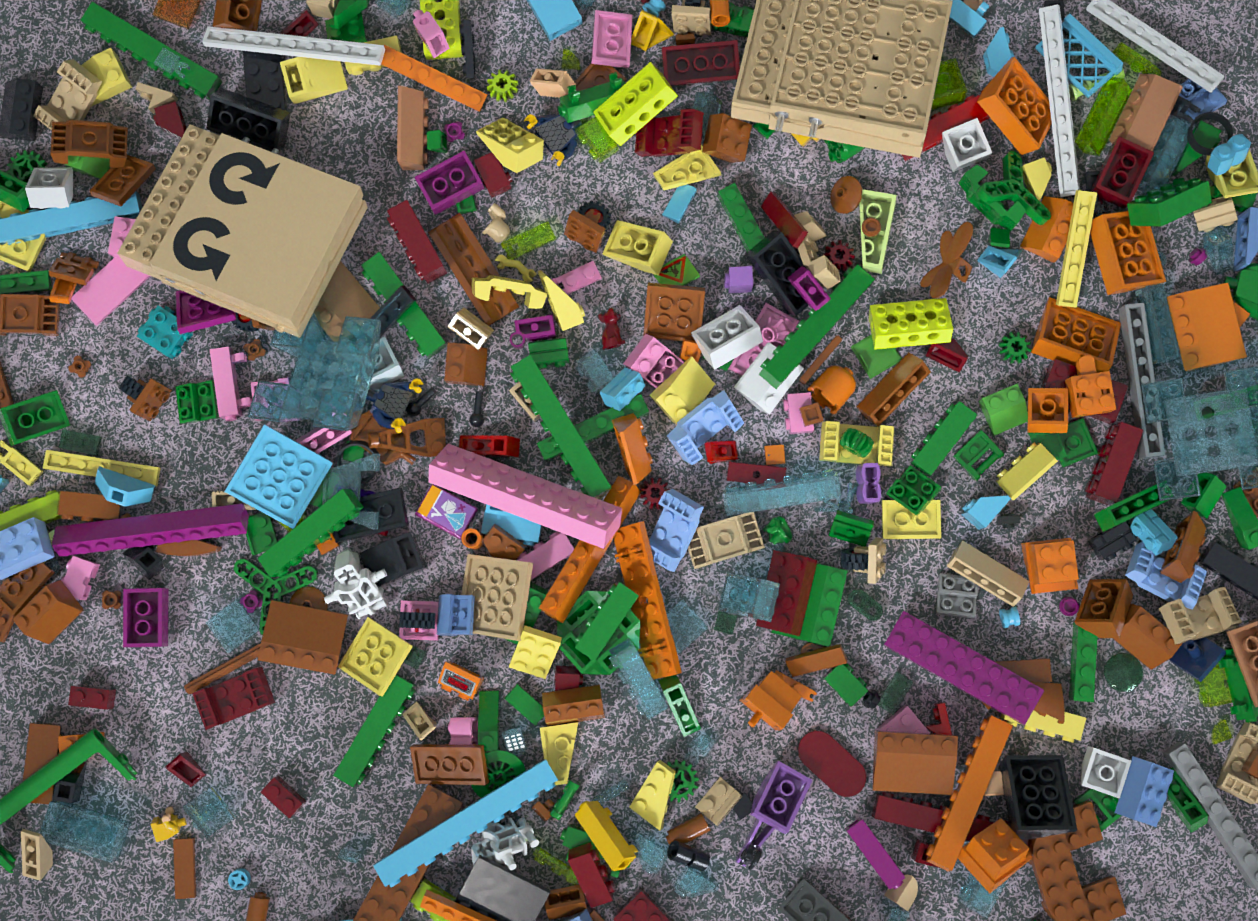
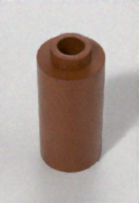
M700 813L668 830V835L665 837L669 845L674 840L686 844L711 830L703 814Z
M255 892V895L250 896L246 921H266L270 898L266 897V893Z

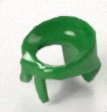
M782 516L773 517L770 523L763 529L769 534V541L774 545L777 543L787 544L792 540L789 525Z

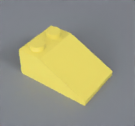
M112 48L92 56L82 64L85 69L102 81L92 106L132 88L122 63Z
M1250 149L1243 162L1231 166L1226 173L1221 175H1215L1207 167L1210 156L1206 157L1205 165L1209 177L1224 198L1258 193V171Z
M617 220L602 254L641 271L659 275L673 241L663 231Z
M542 270L537 271L544 291L548 293L547 299L556 323L562 331L584 323L582 317L585 316L582 306L566 294Z
M691 356L649 396L669 419L677 425L679 420L704 401L715 383Z

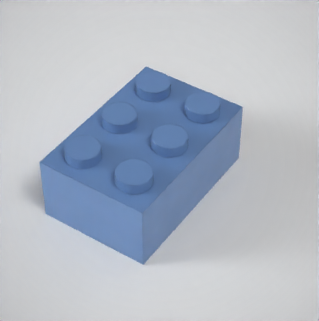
M1132 756L1115 813L1157 827L1163 805L1167 799L1169 786L1173 780L1174 770Z

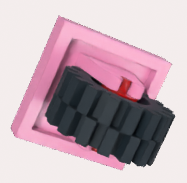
M401 600L399 637L406 640L439 641V635H436L438 602Z

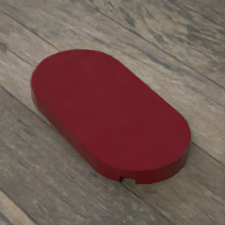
M823 731L808 732L801 738L798 745V754L801 762L833 792L842 797H852L862 791L866 783L864 767L835 739Z

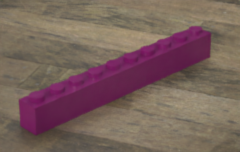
M242 503L56 526L52 547L58 556H69L246 534L249 514Z

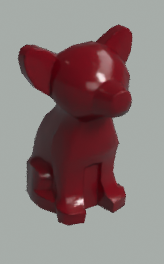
M609 308L604 315L598 314L599 320L606 324L602 333V350L617 348L625 344L626 342L622 340L620 328L617 325V321L621 319L620 314L613 311V308Z

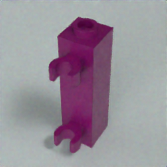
M859 817L845 828L889 890L900 887L904 883L902 880L905 879V876L863 819Z

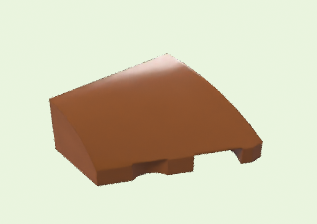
M1031 682L1044 689L1034 711L1044 717L1046 714L1058 719L1057 723L1063 724L1065 722V710L1061 684Z

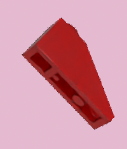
M460 435L459 448L480 456L519 458L520 438L494 435Z

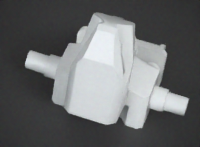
M350 548L339 553L334 567V575L338 581L334 584V592L324 597L325 602L329 604L338 600L341 604H347L349 614L355 613L358 619L367 614L373 615L376 613V610L384 606L387 607L388 601L383 597L384 589L382 587L378 588L375 582L387 576L386 571L382 569L371 573L367 568L361 569L358 553L352 552Z
M511 817L508 818V824L503 826L497 822H490L486 824L488 828L482 831L483 841L475 843L471 847L472 862L474 865L479 855H482L498 864L505 863L510 870H514L517 865L512 855L522 852L524 856L527 855L526 841H529L530 847L534 848L539 844V840L535 838L533 828L527 825L525 818H520L517 821L518 828Z

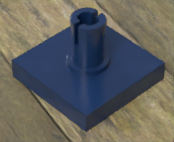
M1204 637L1182 643L1169 660L1184 672L1202 682L1226 652L1223 648Z

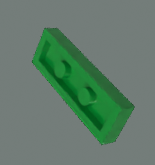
M49 270L0 275V294H20L52 290Z

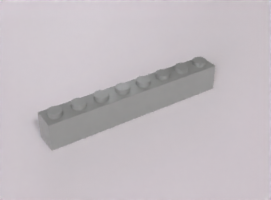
M1144 303L1127 304L1119 308L1134 424L1135 427L1144 430L1138 444L1139 459L1157 458L1165 455L1145 305Z
M1177 742L1162 753L1208 814V824L1249 887L1258 890V854L1186 743Z

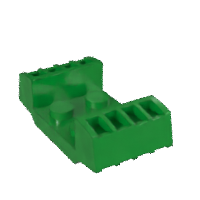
M979 165L974 166L965 172L958 182L966 193V199L993 225H1000L1011 232L1019 223L1026 210L1019 201L1008 211L1004 209V205L1000 201H982L977 195V190L988 172Z

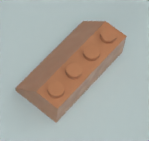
M1140 74L1109 141L1113 143L1120 136L1153 151L1183 87L1156 74Z
M398 86L397 161L402 170H425V164H428V153H425V146H427L425 128L429 126L428 116H425V109H429V100L425 97L423 91Z

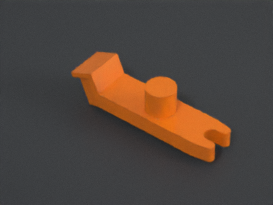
M777 670L775 671L776 674L782 677L784 682L794 687L802 698L813 702L810 694L817 695L814 690Z

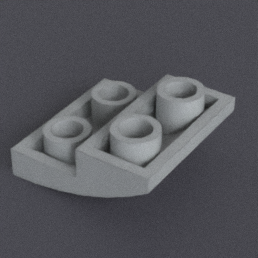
M940 573L936 615L975 619L978 585L960 575Z

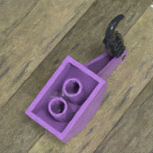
M780 761L773 765L753 800L750 815L754 816L756 820L736 858L738 864L744 867L750 864L748 869L752 870L762 856L761 845L775 829L784 834L789 832L813 781L812 779ZM761 823H766L767 825L765 826L763 831L760 833V835L755 840L753 845L750 846Z

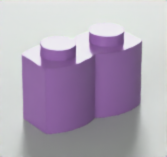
M863 463L857 466L856 480L859 485L856 495L859 504H873L880 501L881 487L878 483L880 467L878 463Z

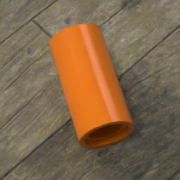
M710 0L711 23L716 27L728 25L730 23L729 0Z
M472 528L463 532L461 540L466 547L478 550L484 545V535L481 532ZM476 534L477 541L471 544L470 537Z

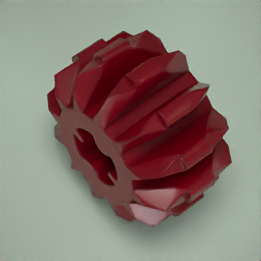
M839 240L837 245L832 241L830 243L831 247H825L826 253H823V255L839 271L840 267L844 272L847 271V266L852 267L853 262L851 260L855 259V255L851 253L854 251V248L847 249L848 242L843 246L842 240ZM837 253H839V255L840 253L843 255L841 260H839V257L838 259L835 258Z
M652 477L651 485L644 481L647 489L640 487V491L646 494H641L639 497L640 499L647 498L643 505L645 506L650 502L649 509L651 510L654 504H656L657 510H660V504L658 503L663 493L670 490H664L668 486V482L660 485L662 478H659L658 482L655 483ZM653 489H655V491H656V489L660 490V492H659V496H660V497L657 498V499H656V496H655V498H652V497H651V495H652L651 490H653Z

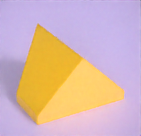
M642 10L631 37V45L647 51V49L675 34L660 18Z

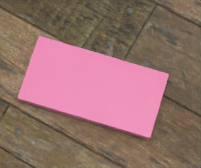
M115 257L86 286L84 285L75 293L71 299L98 326L151 276L127 267L121 258Z
M765 303L755 321L760 327L761 334L764 326L768 324V318L771 316L779 320L784 318L787 329L792 332L799 320L768 303ZM763 339L762 343L734 358L729 370L743 376L768 342ZM772 342V343H771V344H773V345L776 346V347H778L779 345H781V344L778 343V342Z

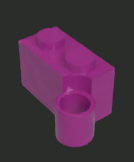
M553 315L515 320L516 332L511 334L510 343L513 348L522 349L526 342L555 338L556 332ZM517 336L523 338L522 343L519 345L513 344V339Z

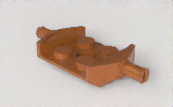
M347 409L345 412L350 414V416L346 413L343 415L353 423L350 437L352 441L362 440L368 442L369 433L389 430V428L378 425L370 410L360 416H356ZM404 433L392 434L391 443L403 446L405 444ZM360 446L361 448H363L364 450H366L368 453H370L371 455H373L368 449H366V448ZM376 448L380 461L386 466L400 458L413 465V461L417 459L408 453Z

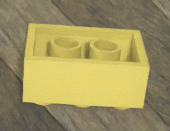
M1040 442L1038 444L1032 443L1026 449L1028 453L1023 457L1019 455L1011 462L1013 466L1009 470L1003 469L997 475L999 479L996 482L1013 501L1058 462Z

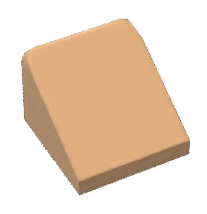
M1001 771L993 772L984 796L1004 795Z

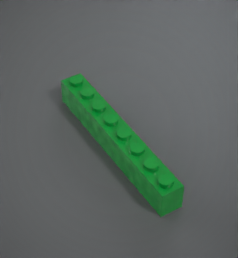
M91 2L80 19L85 25L84 29L94 35L96 32L106 43H115V47L123 53L126 51L132 54L131 57L138 62L142 60L147 62V66L150 69L162 71L164 77L171 81L173 79L179 81L178 85L186 90L189 88L194 90V94L203 100L205 97L210 100L211 94L217 91L222 83V80L214 73L94 2Z
M858 264L854 269L849 268L843 275L845 279L831 288L833 292L830 295L828 294L831 299L819 310L811 309L808 313L810 317L807 320L803 318L796 326L798 330L795 333L791 331L784 339L786 341L784 346L779 345L772 353L774 357L771 360L767 358L761 364L762 370L759 375L772 387L777 389L875 280Z
M531 355L510 366L513 371L510 375L515 383L520 382L523 388L520 391L524 398H529L533 403L530 407L535 416L538 414L541 416L543 421L540 424L545 432L550 431L553 437L550 440L556 449L559 447L563 452L560 457L565 465L570 464L572 467L571 475L576 482L580 480L583 485L580 488L582 493L597 498L612 489Z

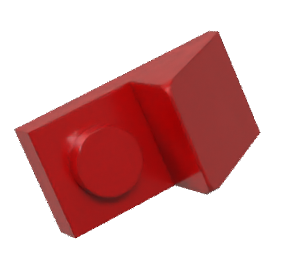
M736 441L704 443L709 464L738 460Z
M935 703V708L932 711L934 719L938 720V723L926 725L925 727L934 734L952 735L945 703Z

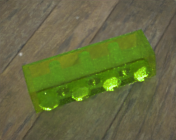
M1112 77L1102 86L1075 140L1076 145L1083 153L1100 156L1132 92L1124 78Z

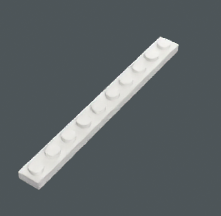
M1057 4L1040 8L1039 15L1060 197L1063 198L1075 196L1076 190H1080L1060 6Z
M209 26L202 41L206 47L381 66L385 53L384 45Z

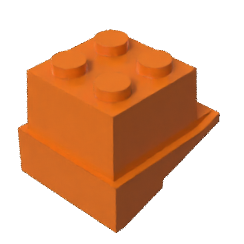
M1062 538L1021 543L1028 580L1030 581L1031 594L1079 589L1074 540Z
M771 671L741 697L740 701L755 713L748 722L751 727H755L758 721L762 719L774 730L780 731L792 718L793 714L791 712L802 696L794 687L784 682L780 675Z
M1000 818L975 835L968 844L963 846L958 859L990 894L1033 857L1028 852L1029 847Z

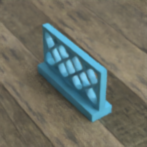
M1069 14L1062 23V30L1064 29L1069 33V39H1063L1064 43H1069L1068 51H1065V56H1068V64H1066L1068 68L1067 76L1068 80L1089 98L1114 75L1117 76L1122 71L1123 62L1077 19ZM1043 41L1035 46V49L1044 56ZM1071 43L1082 45V51H1070ZM1092 55L1095 58V64H1084V56ZM1070 56H1082V63L1070 64ZM1070 68H1081V76H1072L1069 73ZM1083 68H1095V76H1083ZM1097 68H1106L1109 73L1106 76H1097ZM1083 80H1095L1094 87L1088 91L1083 86Z

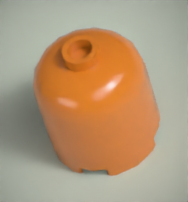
M832 365L808 387L807 391L812 392L811 398L816 403L818 402L821 408L824 409L826 406L831 409V414H836L854 393L856 381L853 377V372L848 367L843 368Z

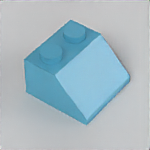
M994 496L969 500L963 506L964 512L961 515L978 530L986 528L1011 498L1009 496Z

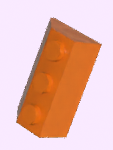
M1044 196L1041 203L1050 211L1051 219L1044 225H1039L1032 220L1020 247L1055 263L1060 258L1067 243L1073 203L1066 199Z
M634 413L613 419L612 423L625 470L635 485L652 471L650 464L653 461L650 453H647L645 448L648 446L645 435L642 436L641 433L643 429L642 421L640 418L637 419Z

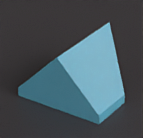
M988 246L978 258V262L1001 278L1016 261L1023 249H1003Z

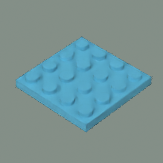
M264 424L226 487L225 492L294 529L333 462Z

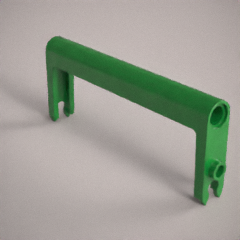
M93 728L0 798V825L97 752L128 781L131 779L135 781L137 779L135 776L137 771L129 763V759L124 753L120 754L97 729ZM0 843V865L12 874L16 859Z

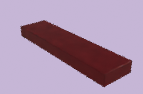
M770 191L761 208L791 245L798 248L808 234V231L777 194Z

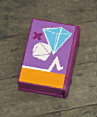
M431 484L415 515L422 518L423 521H427L449 533L450 536L461 540L463 532L468 529L478 509Z

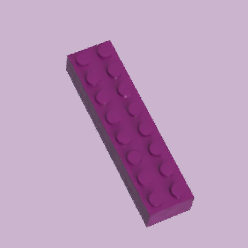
M905 611L902 612L884 644L888 649L1025 726L1044 692V689Z

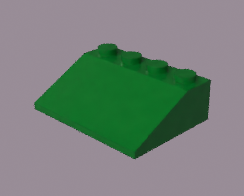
M817 564L800 636L774 630L771 633L830 647L848 571Z

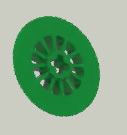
M502 750L485 753L486 765L490 769L487 770L489 783L471 786L474 792L482 798L494 791L496 785L500 787L502 784L507 783V781L512 780L513 777L510 776L515 775L516 777L525 772V766L517 756L510 752ZM497 761H502L500 767H498ZM491 762H494L495 768L490 764ZM502 773V778L495 779V774Z

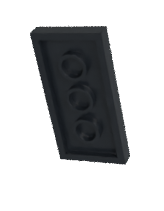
M242 50L246 97L286 111L284 78L280 65L282 55Z
M395 488L358 498L364 508L359 511L360 514L356 518L345 522V526L341 530L334 531L335 542L341 543L409 526L402 488Z

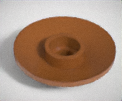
M844 176L834 184L830 195L831 205L834 210L841 214H848L854 211L862 198V186L855 177Z
M315 587L298 589L292 595L289 602L302 606L309 602L310 607L327 610L328 607L324 600L325 595Z

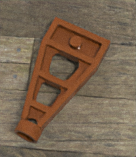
M444 418L422 419L406 424L405 427L400 426L402 429L401 433H404L405 444L403 446L391 443V435L397 433L395 428L368 434L369 448H383L423 457H436L446 446ZM419 429L424 430L425 446L418 447L410 443L411 432Z

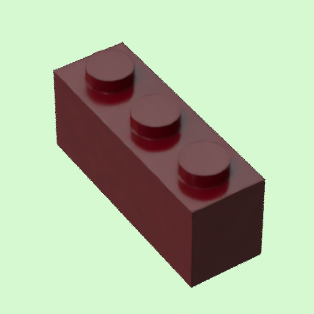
M591 842L569 849L568 862L590 907L593 908L613 901L615 885L607 877L608 872L606 866L600 862L598 850L593 848Z

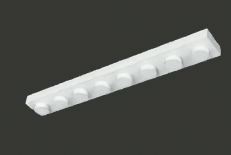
M1092 0L1087 6L1086 10L1210 93L1223 80L1224 75L1112 1Z

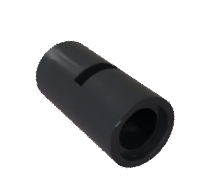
M677 840L671 842L667 850L668 859L701 872L706 870L710 862V855L707 852Z

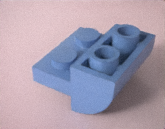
M1190 79L1180 84L1183 88L1179 96L1201 109L1199 113H1195L1189 108L1185 113L1192 117L1193 120L1200 114L1214 112L1227 102V99L1217 87L1210 93Z
M439 595L436 635H473L475 596Z

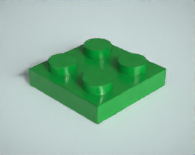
M362 12L339 30L335 29L334 18L325 20L327 39L358 43L367 42Z

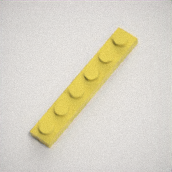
M1080 190L1075 192L1056 305L1077 308L1097 196L1096 192Z
M46 450L43 469L96 477L97 469L100 466L153 484L155 487L158 485L161 469L159 467Z

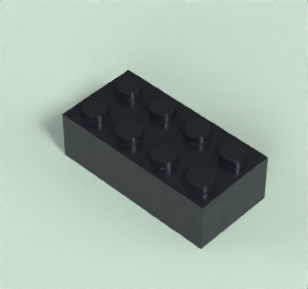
M219 88L210 97L206 129L218 134H226L241 141L244 137L250 139L249 144L272 152L273 148L280 151L286 144L291 112Z
M773 230L747 252L745 256L787 314L797 316L809 305L788 278L800 267L805 266L784 234Z

